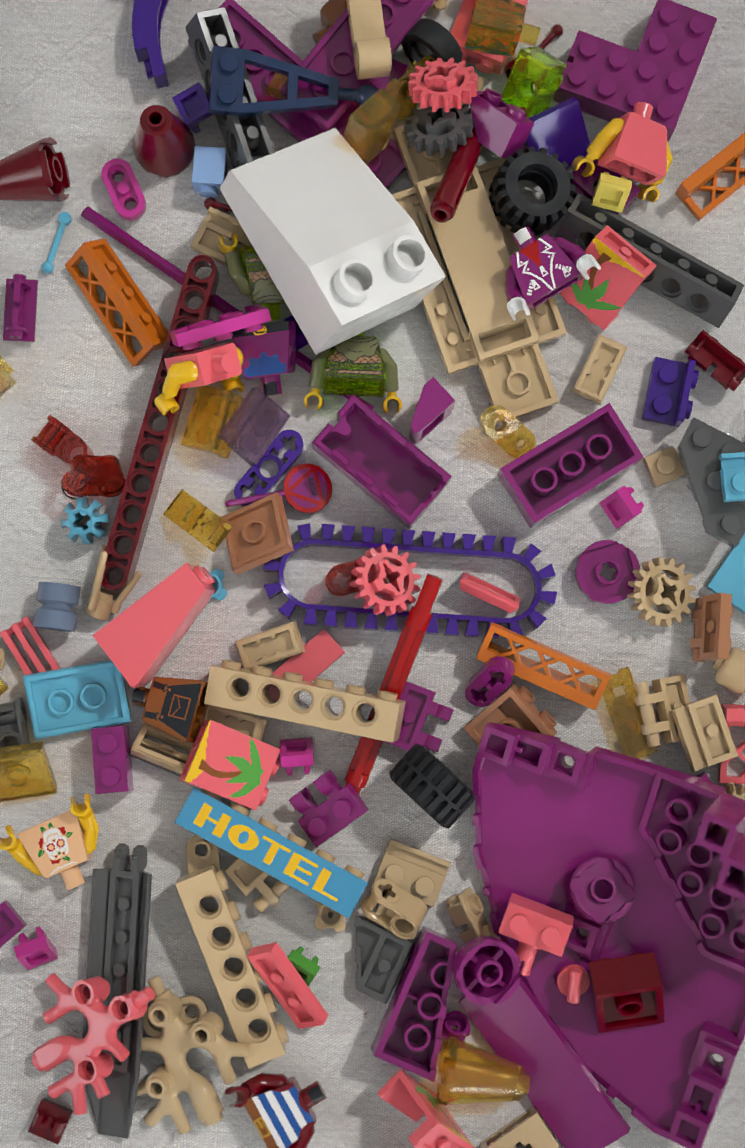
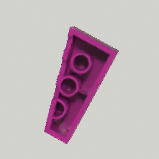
M422 926L371 1046L375 1057L435 1082L436 1065L442 1041V1028L446 1016V1004L457 944L452 938Z

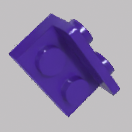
M660 357L653 359L641 420L679 427L684 422V419L688 420L690 418L693 401L688 400L690 389H695L699 376V371L694 370L695 360L689 359L687 363Z

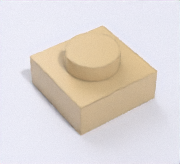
M674 446L642 459L654 488L686 475Z

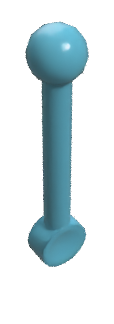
M67 212L60 213L58 217L60 222L47 261L41 267L44 273L49 274L54 270L52 263L65 227L72 222V218Z

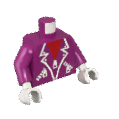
M528 226L520 229L512 236L520 251L509 257L511 265L506 270L505 293L508 300L507 310L512 320L516 321L515 314L518 311L524 310L526 315L529 316L530 310L582 280L583 277L588 280L590 277L587 274V270L591 267H597L600 270L599 263L580 246L562 237L552 239L549 234H546L536 240Z

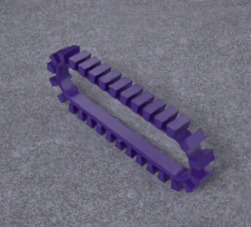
M308 523L297 526L303 541L293 545L294 551L285 554L281 562L273 559L264 563L263 566L264 572L279 573L278 583L264 585L268 598L271 600L282 592L285 594L288 601L278 611L289 620L296 607L307 610L303 623L304 626H317L316 611L327 612L324 627L337 628L336 613H347L344 624L345 629H357L356 614L367 615L364 630H378L374 609L306 604L298 601L289 593L284 581L286 564L295 552L309 546L365 550L374 548L376 550L377 547L385 545L387 551L393 546H397L398 552L506 559L520 563L530 573L534 582L535 593L531 605L521 615L512 618L432 613L433 615L425 634L438 635L437 620H448L444 636L459 635L457 621L467 622L464 637H479L478 623H488L484 635L485 638L491 622L495 624H508L509 630L524 636L518 621L526 617L534 630L537 629L547 619L534 610L538 602L552 607L555 605L557 591H541V581L556 577L552 564H549L540 571L536 570L531 561L541 550L532 543L527 547L524 556L512 553L516 537H502L500 540L502 552H494L492 550L496 536L482 535V551L472 550L476 536L474 534H462V549H452L456 533L442 532V548L432 547L435 532L422 531V546H411L415 530L402 529L403 545L392 544L395 529L382 528L383 544L372 543L375 527H362L363 542H353L355 526L342 525L343 541L332 540L335 531V525L321 524L323 539H311V525ZM385 611L378 616H386ZM396 611L395 614L388 616L384 631L398 632L396 617L407 618L410 611H402L400 613ZM494 633L492 639H498L499 635Z

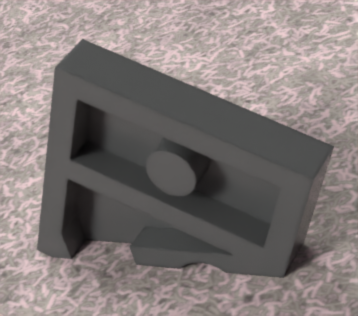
M356 916L354 919V927H356L355 961L357 962L356 990L386 1004L414 942L401 939L391 931L360 916Z

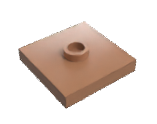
M277 492L221 517L232 570L238 575L294 551L282 496Z

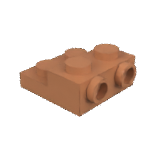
M514 683L465 725L463 729L480 746L485 725L489 722L550 736L556 735L557 731L554 727L557 724L549 712L546 710L540 712L533 704L535 697L527 687L523 685L519 688Z

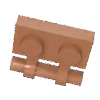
M717 593L703 596V598H696L695 610L692 611L691 621H694V638L690 639V649L693 650L692 662L705 663V661L729 659V651L731 649L730 626L733 615L732 594Z

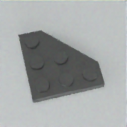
M694 417L677 448L681 460L683 459L689 476L688 481L703 518L702 523L705 532L735 548L745 532V501L723 502L719 455L745 452V443Z

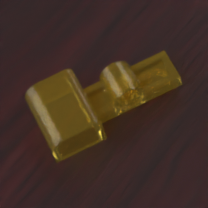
M428 54L419 62L413 61L406 68L400 79H392L385 90L380 88L350 115L343 138L365 164L369 163L386 148L396 118L405 120L407 116H412L411 110L413 108L417 109L419 103H413L412 96H409V74L415 73L416 66L425 67V61H435Z

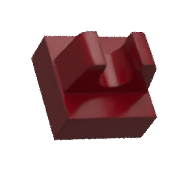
M43 1098L28 1132L58 1145L73 1110Z

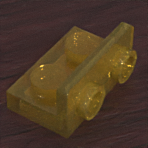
M205 385L199 386L181 445L195 450L214 453L221 458L228 459L230 451L235 444V435L239 422L244 415L245 399L231 390Z

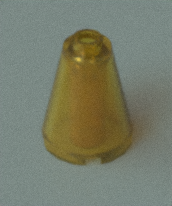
M449 1036L448 1040L445 1041L439 1066L441 1084L437 1083L438 1104L460 1105L520 1101L522 1095L528 1094L530 1075L525 1074L523 1066L456 1037Z

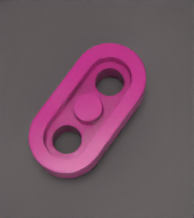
M123 159L108 161L103 166L101 175L118 215L128 221L139 219L146 211V200L130 164ZM117 174L124 175L123 180L120 182L114 181V177ZM128 202H135L136 207L129 210L126 209V204Z

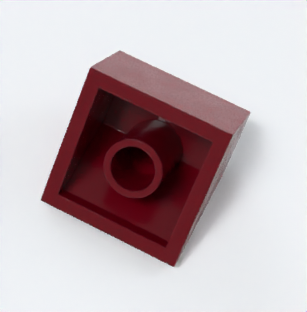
M654 952L634 953L630 956L612 959L602 958L597 961L588 962L599 1033L665 1023L663 985Z

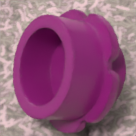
M451 1011L446 1014L441 1036L453 1043L465 1041V1037L469 1036L471 1030L468 1017L460 1011Z

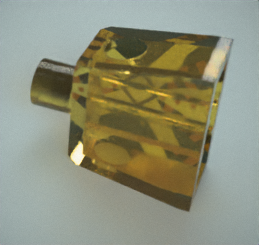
M475 0L464 48L511 57L515 53L518 42L532 46L536 45L540 27L523 23L526 7L523 4L513 0Z

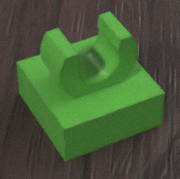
M299 947L296 951H291L288 959L307 986H309L320 969V966L317 965L319 959L317 956H314L312 960L307 959L301 955L304 948Z

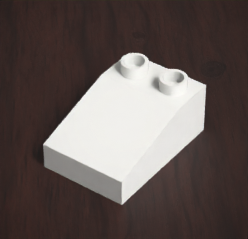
M336 128L230 170L219 188L315 355L417 307L446 277L413 219Z

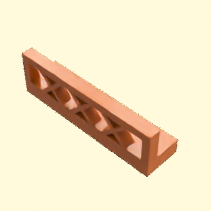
M745 132L685 179L675 192L698 221L745 185V176L739 180V174L745 175V168H740V158L745 153ZM735 161V167H730L729 165ZM719 173H734L733 185L730 188L716 186ZM712 180L711 186L706 185L709 181ZM697 191L711 192L710 204L702 210L691 198ZM716 193H722L720 196H718V197L715 199V194H716Z
M104 238L84 242L67 261L65 267L132 367L138 366L152 351L165 347L169 332L107 240ZM82 259L88 265V276H84L78 267ZM97 285H101L105 290V302L101 301L97 295ZM114 310L119 311L123 317V327H119L115 322ZM132 336H135L143 347L138 353L132 347Z
M491 622L476 656V659L485 663L492 657H505L513 663L515 676L593 710L596 709L611 678V674L493 622ZM494 633L507 638L511 649L491 642ZM514 642H517L521 645L516 647ZM531 648L537 651L541 662H536L520 655L518 652ZM544 655H547L551 658L545 659ZM558 661L567 664L571 674L566 675L548 667V665ZM574 668L579 669L581 671L575 673ZM590 674L601 679L596 688L578 680V678Z

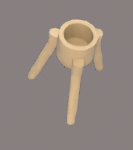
M106 545L101 546L92 590L84 609L86 614L100 620L109 619L110 613L118 614L121 604L142 576L140 571L136 572L118 598L114 600L113 592L101 588L108 553L105 551Z

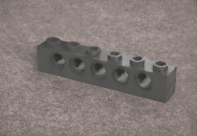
M225 7L198 12L185 27L208 96H210L213 46L239 48ZM244 64L243 103L257 102ZM215 114L234 169L274 153L262 115L240 117Z
M578 193L554 237H562L580 246L585 251L594 237L608 225L657 265L640 285L713 326L720 328L734 307L744 284L615 212L592 206L591 199Z

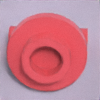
M568 965L558 973L557 986L560 992L567 996V1002L572 1004L579 1003L580 996L589 988L590 978L583 967Z

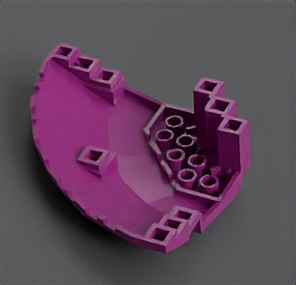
M489 722L485 725L472 770L473 794L476 799L475 813L473 814V825L475 826L473 855L477 870H481L485 885L482 888L484 896L487 895L491 913H489L493 932L503 942L512 947L516 953L519 941L498 933L511 893L574 916L573 927L562 957L539 949L531 967L530 975H521V979L594 1079L607 1089L605 1093L613 1100L617 1097L632 1110L631 1115L652 1132L686 1148H702L730 1078L736 1056L745 1039V800L725 793L726 788L677 770L598 746L587 752L560 741L561 738ZM565 756H570L573 759V766L566 764ZM593 857L611 858L619 861L628 869L634 881L635 890L632 907L623 917L611 923L597 924L584 919L575 910L569 897V883L572 873L581 863ZM597 881L594 885V892L597 897L607 899L610 894V888L605 882ZM579 928L586 929L588 936L581 935ZM654 952L663 985L665 1023L599 1033L591 982L588 990L580 996V1002L572 1004L567 1002V996L560 992L557 986V975L565 966L579 965L587 971L590 978L588 962L597 961L602 958L612 959L630 956L634 953ZM524 961L521 962L519 974H521ZM712 1054L720 1055L723 1061H716Z

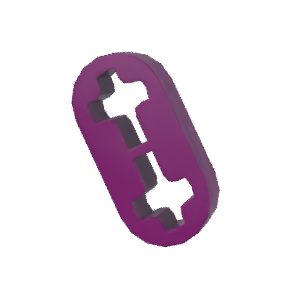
M501 656L489 659L470 678L465 690L466 699L472 705L478 707H485L491 704L512 682L515 673L513 663ZM499 671H502L496 677L492 676L493 672L497 673ZM484 686L487 687V690H486V691L483 690V691H481V692H478V691L481 690Z

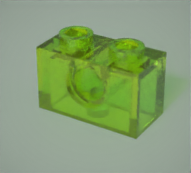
M539 46L521 48L502 93L501 100L508 105L525 107L527 118L551 108V100L555 91L562 83V74L566 64Z

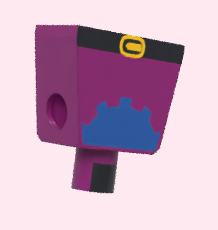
M296 321L264 324V328L245 333L244 329L233 331L232 340L243 354L241 368L245 379L261 377L264 396L282 394L280 374L295 372Z

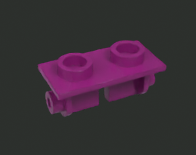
M14 274L13 279H6L3 341L35 342L38 280L26 279V276L23 274Z

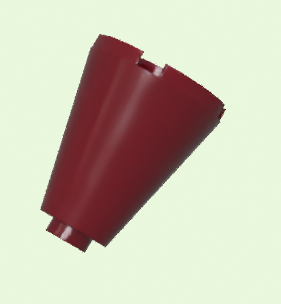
M151 105L142 112L134 137L133 150L136 160L145 171L159 175V177L167 178L180 174L188 168L194 155L196 145L193 133L181 119L161 105Z
M43 138L0 160V200L60 202L68 199L69 194H64V188L70 187L68 168L63 153H56L52 145L57 144L53 138Z

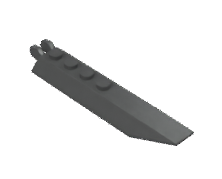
M119 843L116 846L113 869H93L86 979L100 976L108 981L110 993L107 999L102 1002L106 1006H109L111 1000L116 996L127 994L134 990L140 992L145 988L152 874L144 872L148 859L147 848L144 845H137L132 851L131 870H126L130 860L129 846L123 843ZM85 1016L83 1017L82 1038L87 1035L89 1027ZM143 1016L139 1019L122 1023L118 1028L117 1038L130 1051V1055L123 1062H120L110 1051L102 1050L109 1054L114 1061V1068L111 1074L104 1078L110 1094L98 1099L93 1086L86 1084V1091L99 1134L129 1138L140 1077Z

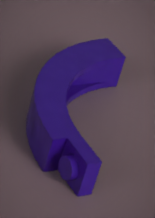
M134 0L132 37L138 62L144 61L148 79L154 78L157 89L167 87L169 83L161 50V26L169 0Z

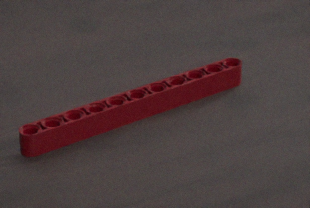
M207 255L195 256L188 264L105 550L108 556L102 585L114 592L123 591L134 576L188 388L179 389L177 396L174 397L179 405V409L175 413H171L170 410L165 416L160 413L154 403V399L162 393L168 373L164 358L200 348L183 350V346L173 345L170 331L208 320L219 283L220 274L213 259ZM201 267L212 269L210 276L205 279L196 277V273ZM192 297L203 298V303L199 308L190 309L187 307L188 301ZM158 417H166L168 420L166 428L162 431L153 430V422ZM150 447H157L159 450L157 459L152 462H146L144 460L145 451ZM148 477L150 480L148 490L142 493L137 492L135 489L136 481L139 478ZM138 507L141 511L140 519L136 523H128L126 519L127 512L131 508ZM123 538H130L132 542V548L127 554H120L117 549L119 541ZM120 568L123 572V579L118 585H112L108 579L109 574L113 569Z

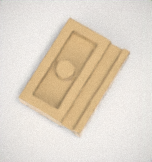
M209 207L208 214L203 219L190 245L192 251L201 255H207L224 266H227L224 257L225 253L219 249L218 245L221 235L223 243L227 246L234 244L232 233L237 235L238 245L236 251H239L240 256L241 252L255 251L254 248L240 250V247L253 246L239 221L212 207ZM242 256L241 260L246 259L247 257ZM243 260L242 263L247 264V261Z
M717 694L670 709L691 771L696 772L702 768L738 756Z
M390 838L373 883L378 879L391 880L403 890L423 900L425 904L434 907L451 862Z

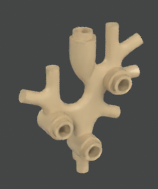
M156 975L147 980L150 988L155 993V998L151 1000L152 1004L149 1007L148 1016L154 1025L162 1027V1034L159 1038L142 1037L141 1051L156 1052L163 1057L165 1063L160 1064L147 1079L139 1081L137 1095L140 1096L148 1093L151 1097L160 1099L157 1105L144 1117L145 1123L148 1126L154 1127L164 1116L169 1115L172 1117L179 1135L189 1132L192 1128L178 1098L180 1091H185L189 1094L200 1122H204L205 1126L213 1125L222 1120V1112L224 1110L213 1085L204 1076L193 1071L188 1066L186 1061L188 1051L192 1048L207 1050L214 1058L224 1084L229 1085L237 1080L230 1063L231 1057H252L253 1045L251 1043H235L225 1039L221 1034L224 1029L223 1020L214 1012L204 1013L193 1025L186 1024L179 1016L182 1010L180 998L176 994L171 993L170 988L165 989L160 975Z

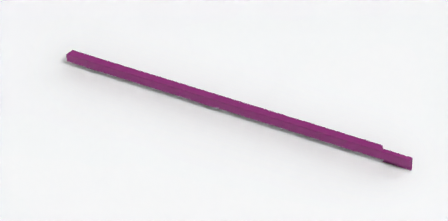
M89 206L83 209L82 217L183 285L185 272ZM215 294L212 307L223 314L230 311H240ZM296 349V364L311 373L313 360ZM327 372L325 384L329 387H337L338 384L336 383H338V380H328L330 372ZM339 381L338 387L347 388L346 383L343 384L342 381ZM350 390L336 391L338 393H354ZM342 395V396H344L345 398H347V399L349 400L352 395ZM355 395L357 398H359L363 403H365L369 408L373 410L374 406H372L370 403H368L358 395Z

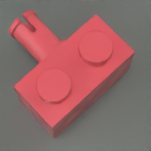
M511 893L498 933L519 941L516 954L520 959V963L524 961L520 975L529 976L539 949L562 957L573 927L574 916Z

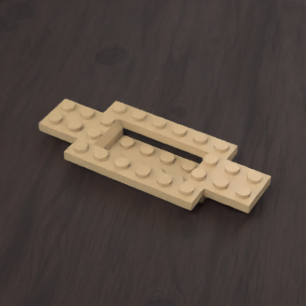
M405 125L394 128L393 135L412 188L391 195L413 219L446 276L421 303L447 375L478 366L498 424L558 404L559 399L539 344L565 336L567 333L555 298L552 297L530 310L529 316L526 315L524 310L518 311L515 314L516 321L512 320L507 310L508 300L505 293L506 270L511 265L509 257L520 250L512 237L515 234L510 231L512 227L508 224L503 227L499 223L502 218L495 216L493 211L495 205H491L489 200L492 194L489 192L490 184L504 163V159L500 158L475 166L454 217L445 223H440L432 218L430 205L454 152L447 149L444 156H441L439 152H434L432 156H428L427 150L417 153L416 147H409L404 131ZM427 215L429 217L442 256L444 258L446 267L448 269L450 278L452 280L454 289L456 291L459 303L461 305L463 314L469 327V333L467 332L465 323L463 321L461 312L459 310L457 301L451 288L448 276L446 274L444 265L442 263L440 254L438 252L436 243L434 241L432 232L426 219Z

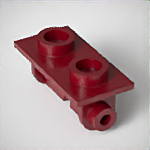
M704 330L699 333L685 350V353L689 355L687 359L695 360V364L704 372L710 365L713 366L715 370L710 376L722 385L725 390L729 388L734 392L745 378V363Z

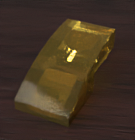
M181 489L163 513V515L213 552H215L233 528L232 525L183 489Z

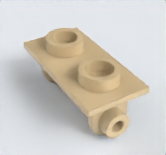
M471 887L465 889L459 896L455 894L446 899L448 903L446 908L455 926L459 927L467 923L469 927L459 933L464 944L470 939L482 935L498 938L493 932L492 924H488L483 914L481 899L477 894L473 893Z

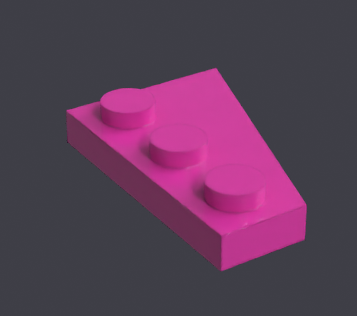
M251 304L245 306L246 313L244 314L243 311H230L221 314L217 322L213 323L212 319L203 320L170 331L173 345L183 346V350H190L202 346V340L212 337L214 341L229 339L233 337V331L244 329L245 333L257 331L264 328L262 323L271 321L269 309Z

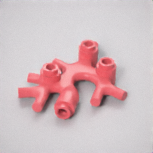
M53 973L46 979L45 983L57 995L58 1002L43 1013L44 1021L51 1024L70 1011L77 1010L83 1013L88 1021V1033L82 1039L68 1035L50 1039L35 1049L32 1055V1063L39 1071H50L70 1059L74 1064V1071L49 1086L47 1091L53 1099L69 1091L72 1096L74 1115L87 1113L86 1084L93 1086L98 1099L110 1094L104 1078L111 1074L114 1068V1061L109 1054L102 1050L110 1051L120 1062H123L130 1055V1051L117 1038L118 1028L122 1023L141 1018L147 1010L148 1002L155 998V993L150 987H146L140 992L134 990L130 993L114 997L109 1006H106L102 1002L107 999L110 993V985L104 978L95 976L80 980L70 988Z

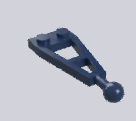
M213 46L209 96V113L241 117L336 108L338 100L357 102L361 108L371 110L379 104L381 99L379 89L372 84H364L358 89L339 87L338 78L253 51L222 46ZM246 63L287 76L286 100L243 103L244 64ZM298 80L327 88V96L297 99Z

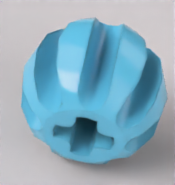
M80 497L76 499L77 508L72 503H68L63 511L68 514V519H61L62 528L67 526L70 528V533L67 537L73 542L77 541L78 537L81 536L83 545L93 544V534L101 539L106 533V530L101 527V523H109L108 513L104 515L99 513L103 505L96 499L89 506L88 498ZM88 515L90 520L87 522V526H81L80 521L83 520V516Z

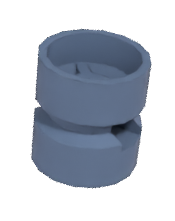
M39 582L36 600L43 605L37 608L34 614L33 627L75 632L77 617L71 608L79 605L81 587L63 583Z

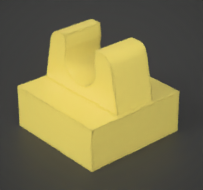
M609 172L601 173L592 197V206L622 213L631 191L632 181L624 176L620 178L609 175Z

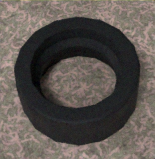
M428 18L418 20L402 41L405 55L415 67H425V61L433 62L437 61V58H441L443 62H448L450 58H454V63L456 62L457 64L462 61L461 48L454 36L434 20Z

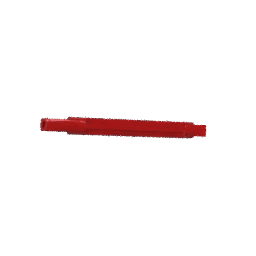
M427 574L417 602L410 609L379 691L398 694L397 699L400 700L432 618L431 610L443 582L442 578ZM373 707L367 719L370 721H372L375 717V710ZM360 737L344 778L346 781L345 786L350 783L358 795L361 789L366 787L382 746V740Z

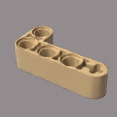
M346 0L357 79L389 76L392 67L391 47L389 38L385 35L381 0Z

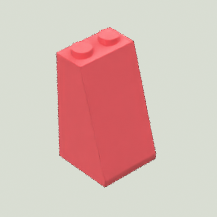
M185 563L92 635L132 688L145 687L152 681L210 601L211 596L216 592L211 585L215 580L204 566L201 568L199 565L195 566Z

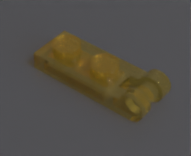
M628 666L618 669V673L611 675L602 696L622 753L638 759L658 752L656 746L648 747L646 735H642L640 726L643 725L640 707L636 706L634 699L637 696L631 671ZM622 685L625 694L615 697L613 688Z

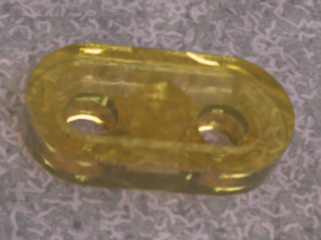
M494 405L483 412L480 419L482 430L511 457L519 458L535 448L536 440L534 434L505 407ZM503 420V425L500 428H495V424ZM525 440L523 446L516 447L518 441Z

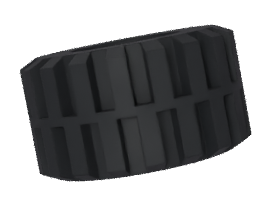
M527 147L524 152L522 149H519L505 160L493 177V182L489 187V192L492 193L489 197L490 203L495 205L493 209L494 214L502 218L499 223L503 227L508 224L512 227L510 231L516 233L528 226L532 233L534 231L537 236L543 234L545 230L549 231L565 215L574 200L572 195L575 193V185L570 184L574 180L572 172L567 173L566 169L569 166L565 161L560 163L557 160L558 154L553 152L552 155L547 154V149L542 147L538 152L535 151L534 147ZM529 180L537 184L544 193L545 203L536 204L524 198L519 190L518 181Z
M414 744L389 772L391 780L444 828L449 829L476 800L473 792L422 745Z

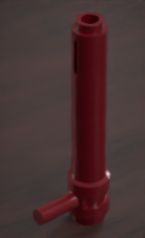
M475 126L472 128L473 136L466 138L467 144L465 146L459 144L456 146L457 151L453 153L430 205L431 216L437 222L445 223L454 217L484 147L478 142Z

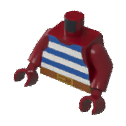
M260 1073L243 1082L241 1086H231L225 1089V1095L237 1093L236 1102L230 1104L229 1107L239 1108L245 1106L267 1148H307L315 1133L316 1115L312 1107L327 1098L318 1081L301 1089L294 1076L287 1078L284 1074Z

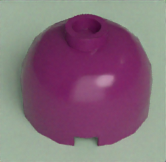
M482 935L470 939L460 947L454 957L452 971L457 987L468 1000L479 1006H485L484 1004L493 1002L497 1005L513 995L518 987L521 978L519 974V964L521 965L518 955L507 943L494 936Z

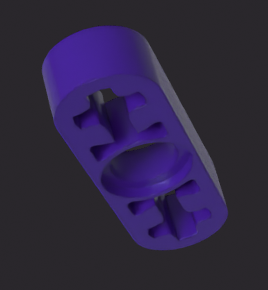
M284 430L279 433L236 484L234 489L235 498H243L242 488L244 486L249 489L254 485L256 481L251 478L253 474H256L261 482L268 484L264 489L259 484L254 490L255 495L269 493L303 453L304 443L301 435L294 430ZM294 438L296 439L295 446L297 450L289 449L283 455V458L288 461L286 464H283L279 457L271 453L273 450H276L280 454L284 449L282 441L284 439L290 441ZM269 460L274 461L279 468L277 474L271 478L264 477L260 473L261 465ZM251 503L241 504V506L244 507Z

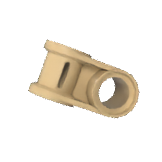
M378 879L372 886V893L367 895L361 903L362 912L368 919L377 922L397 937L406 940L413 939L416 936L428 911L427 905L423 900L411 895L388 879ZM385 889H388V891H387V893L385 894V896H384V897L381 896V894L384 892V890H385ZM377 903H379L380 906L376 911H374L373 909L375 908Z

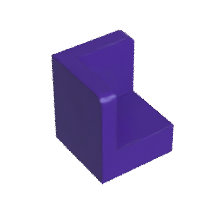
M198 82L172 98L185 125L195 134L201 132L198 123L213 115L209 113L207 90Z

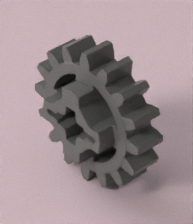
M430 106L420 110L413 108L411 110L412 116L405 118L406 125L404 126V131L409 147H416L417 153L427 150L428 156H432L434 152H439L441 156H444L447 149L456 152V145L465 146L467 144L466 138L473 136V118L468 106L462 107L460 110L454 107L449 112H445L443 108L432 112V107Z

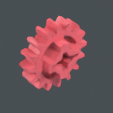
M437 58V61L433 62L427 60L425 61V67L416 66L415 73L409 74V96H412L413 103L420 102L421 109L430 106L432 107V112H436L439 108H443L445 112H449L454 107L460 110L462 109V102L470 104L471 97L477 96L478 75L474 73L473 66L466 67L465 61L457 64L456 62L454 63V58H450L448 62H443L441 58Z
M385 545L377 547L376 550L374 548L365 552L366 556H361L356 560L360 567L351 570V573L357 576V580L350 583V585L359 589V592L354 596L355 599L362 597L365 599L364 609L374 606V615H379L385 611L386 616H391L396 611L398 613L407 609L406 604L410 605L416 601L412 594L419 592L421 589L414 584V581L421 578L420 574H413L412 571L417 566V563L412 562L409 564L406 561L409 556L408 552L398 555L397 546H393L388 551ZM387 577L389 581L387 584H385L383 581V578Z

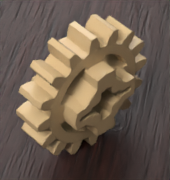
M663 557L653 558L652 561H643L641 563L643 570L634 569L633 574L637 577L636 581H628V585L634 588V592L627 594V598L635 599L636 602L631 606V610H640L638 619H649V625L659 626L660 624L661 626L668 627L671 626V622H682L680 614H690L691 611L687 604L695 603L696 601L695 598L690 596V592L696 590V586L689 585L688 583L693 577L692 573L683 574L685 565L675 564L674 558L663 559ZM661 571L667 572L672 577L668 578L666 573H661ZM656 606L657 609L662 610L663 613H659L651 607Z

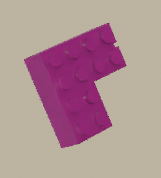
M657 0L637 52L579 30L557 84L553 101L562 103L575 97L579 100L582 112L608 122L628 112H633L634 104L637 102L649 103L653 106L651 120L666 127L667 140L669 142L717 18L671 0Z

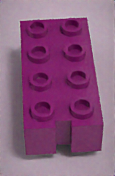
M353 394L338 411V423L333 428L328 423L312 442L313 450L410 530L449 484L452 476Z

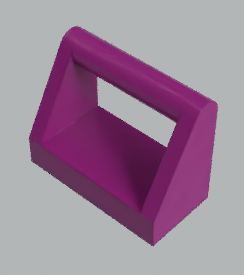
M434 377L423 386L411 423L409 440L414 444L419 443L452 413L454 407V398Z

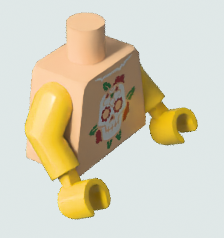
M84 793V804H77L74 796L71 797L70 811L18 833V838L15 837L12 826H5L9 836L7 838H0V849L7 850L20 865L35 875H43L46 879L60 873L67 891L86 883L78 864L92 859L91 853L96 850L99 834L98 822L93 810L90 808V795Z

